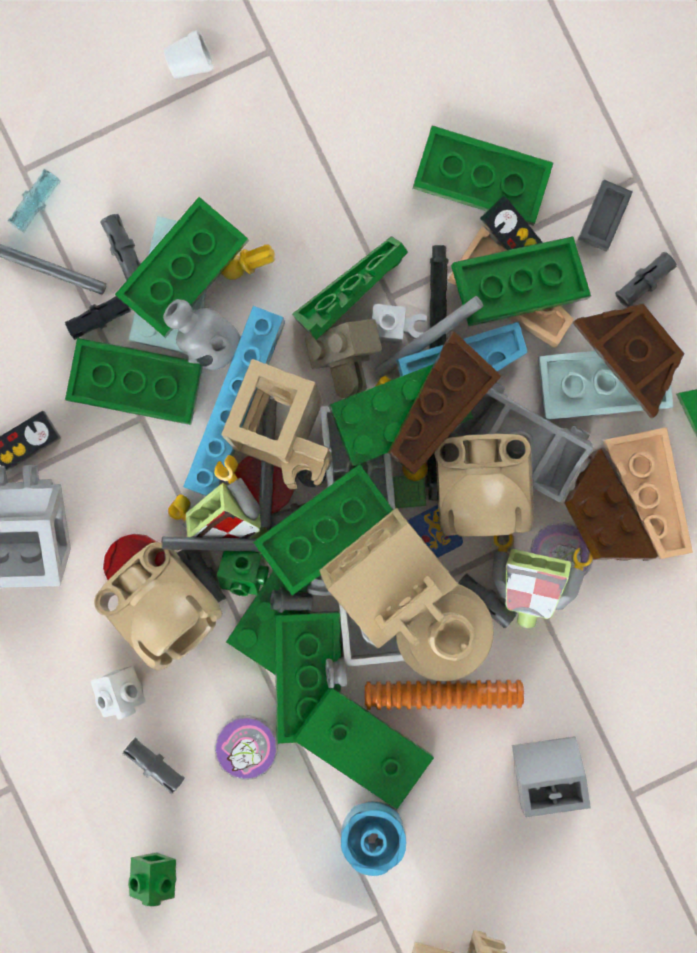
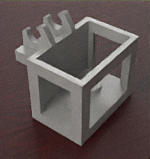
M37 465L23 466V482L8 483L5 466H0V588L61 586L71 550L61 484L53 485L52 479H39Z

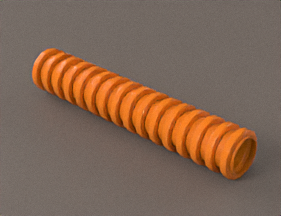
M456 680L454 684H451V681H446V684H441V681H436V684H431V681H426V684H421V681H416V684H411V681H406V684H401V681H396V684H391V681H386V684H381V681L371 684L370 681H367L365 684V707L367 710H371V707H376L377 710H381V707H386L387 710H391V707H396L397 710H401L402 706H406L407 710H411L412 706H416L417 710H420L422 706H426L427 709H431L432 706H436L437 709H441L442 706H446L447 709H451L452 706H456L457 709H461L462 706H466L467 709H471L472 706H476L477 709H481L482 706L491 709L492 705H496L497 709H501L502 705H506V708H512V705L522 708L524 704V686L521 680H516L515 683H512L511 680H506L505 683H501V680H496L495 683H491V680H486L485 683H481V680H476V683H471V680H466V683Z

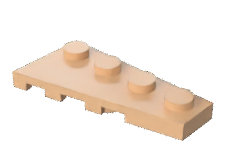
M482 226L460 261L503 252L506 249L502 245L499 247L490 238V233ZM452 272L448 281L457 286ZM562 306L508 318L514 323L519 321L520 327L554 348L559 345L574 320Z

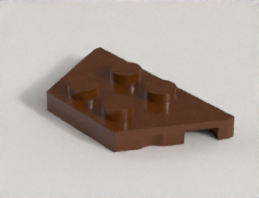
M638 304L620 310L577 318L572 322L650 418H654L660 410L658 408L672 383L674 372L679 367L685 353L644 304Z
M602 448L593 451L588 457L591 459L584 471L580 472L575 481V488L569 492L564 502L593 559H616L620 561L631 559L649 561L656 559L659 556Z

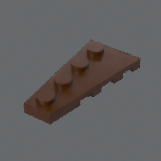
M455 331L449 334L388 451L411 474H415L501 378V375Z

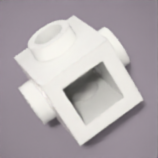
M133 666L113 671L90 681L96 696L97 707L101 710L103 718L116 715L117 719L128 717L136 713L134 707L146 702L142 684L138 680Z

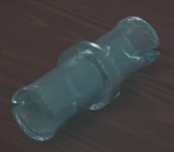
M43 169L29 191L25 190L21 195L23 200L7 221L25 233L26 228L39 210L43 211L46 208V200L57 185L60 184L61 180L50 171Z

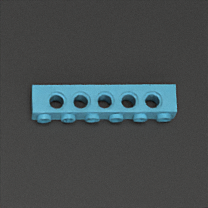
M256 306L252 307L186 478L184 488L207 496L220 484L224 483V480H220L215 476V466L218 461H221L225 467L224 460L228 455L234 457L235 450L221 435L251 360L254 359L269 365L285 324L284 317ZM256 387V389H255V392H254V394H253V397H252V399H251V402H250V404H249V406H248V409H247V411H246V414H245L244 419H243V421H242V424H241V426H240L241 428H242V426H243V423H244V421H245V418H246V416H247V413H248V411H249V409H250V406H251L252 401H253V399H254V396H255V394H256L257 387Z

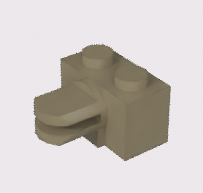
M375 319L346 322L328 329L317 340L312 336L305 338L311 368L330 367L337 396L347 398L367 389L362 363L370 360L369 355L382 351Z

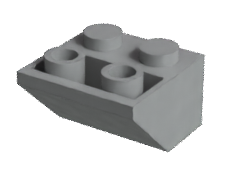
M575 736L512 745L520 806L525 817L591 808L586 774Z

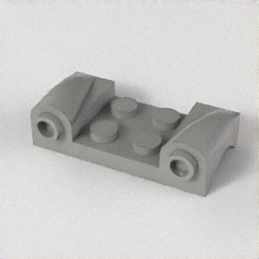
M496 382L471 410L473 419L459 424L448 438L481 434H517L524 436L531 445L533 488L561 503L575 474L593 449L592 443L587 440L590 435L576 426H573L571 430L567 428L562 429L513 402L503 393L505 387ZM520 440L510 441L507 445L509 456L515 459L524 456L526 451L524 443Z

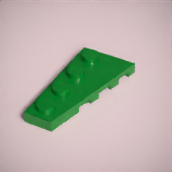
M392 236L389 237L292 315L317 340L387 272L401 263L402 258L408 253L402 242Z

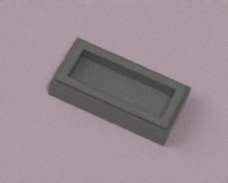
M603 180L577 240L607 252L633 191Z

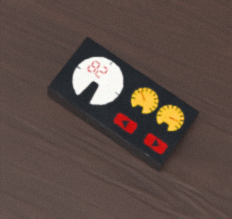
M504 196L480 217V220L506 251L543 243L516 208Z
M45 411L37 413L0 436V465L5 466L6 471L61 439Z

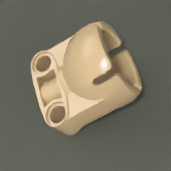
M481 434L446 438L434 453L437 466L439 525L442 533L446 536L508 535L514 531L517 533L532 531L534 524L531 445L527 438L517 434ZM520 440L524 443L526 448L524 456L518 459L509 456L507 445L510 441ZM447 443H453L459 449V457L453 462L445 460L442 456V449Z
M159 542L147 545L134 555L103 585L94 599V607L97 612L106 616L147 666L156 671L170 666L173 658L179 660L193 650L214 629L216 620L221 618L223 614L218 601L178 557L175 550H162L161 543ZM165 551L166 560L164 564L157 567L155 558L159 552ZM116 595L118 597V606L113 611H110L108 602L112 596Z

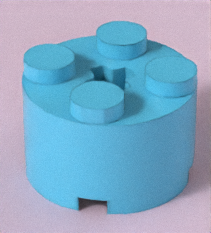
M365 802L358 804L351 809L343 821L341 849L346 860L357 872L368 876H379L398 865L404 857L406 835L402 819L396 810L384 803ZM371 833L378 834L375 843L369 842Z

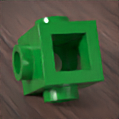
M223 551L217 579L221 589L230 590L235 595H258L260 585H265L267 582L269 567L265 566L263 555L259 552Z
M157 852L131 857L128 881L130 897L142 901L144 906H159L161 901L175 898L176 859Z

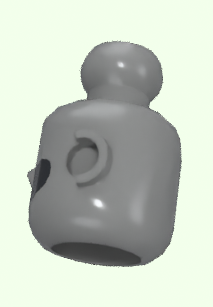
M177 299L167 307L163 316L164 321L168 327L179 330L176 344L180 350L188 355L189 363H198L208 370H218L224 368L232 361L241 337L237 329L226 319L209 308H200L193 312L191 305L185 300Z

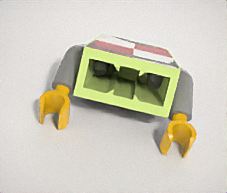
M228 455L224 460L225 467L221 461H218L214 470L215 476L220 480H227L229 485L220 484L189 511L191 502L186 496L181 494L176 497L168 508V514L171 518L184 521L182 525L187 529V537L258 539L267 532V528L261 527L259 504L242 478L238 479L234 474L238 462L231 455Z
M509 534V542L506 545L499 543L500 535H494V543L498 546V552L494 553L492 579L499 595L506 598V608L510 611L519 612L517 623L525 628L535 627L537 617L550 619L555 610H562L577 597L585 575L583 572L584 566H588L593 560L590 552L587 561L580 563L577 560L580 548L574 550L572 561L575 565L573 568H570L571 562L512 549L511 547L514 544L513 534Z

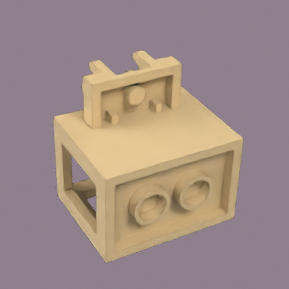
M252 359L221 435L235 451L282 468L283 480L289 489L298 488L295 478L302 470L311 471V480L314 481L315 485H320L333 459L329 448L308 441L323 403L316 383ZM256 387H257L256 394H255V396H254V399H253V401H252V404H251V406H250V409H249V411H248V413H247V416H246L245 421H244V423H243V426H242V428H241L240 426H241V424H242V421H243V419H244V416H245V414H246V411H247V409H248V406H249V404H250V402H251V399H252L253 394H254V392H255V389H256ZM271 396L277 402L291 406L278 441L256 433Z
M397 508L319 570L327 590L378 649L400 631L411 644H414V646L418 645L421 641L408 625L427 609L438 622L444 624L447 619L434 603L458 585Z

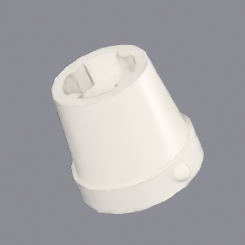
M199 30L188 33V36L164 48L168 67L175 79L213 70L210 53Z

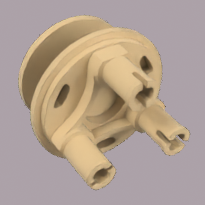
M458 584L434 603L447 619L444 624L438 622L427 609L408 625L421 641L418 645L414 646V644H411L401 631L396 634L397 646L405 662L418 674L428 679L453 681L471 674L484 662L492 646L494 627L489 609L475 592Z

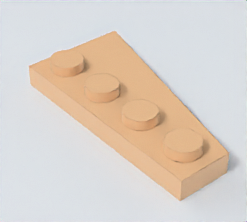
M667 427L602 440L637 515L659 556L658 558L664 559L693 553Z

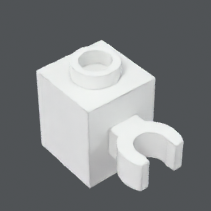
M373 305L372 319L376 321L381 342L402 343L403 333H408L413 339L418 338L423 332H416L413 325L418 321L426 322L427 316L416 314L411 318H405L406 307Z

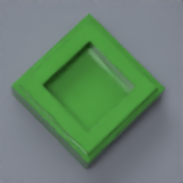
M405 476L392 477L395 508L427 506L424 478L419 481H411Z

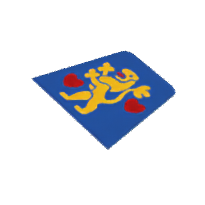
M438 505L407 520L437 558L463 544L462 536H446L442 533L439 525Z

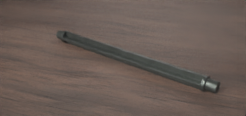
M444 245L432 246V258H430V328L447 317L446 291L447 264L449 259L446 258V246ZM446 334L431 343L429 349L444 345ZM444 445V447H443V449H442V456L444 457V459H445V445ZM434 453L428 459L426 487H429V500H438L437 466Z

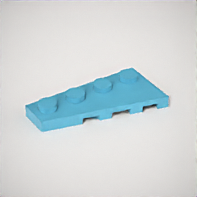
M519 321L463 339L496 371L528 353ZM444 345L397 359L396 363L400 376L434 364Z

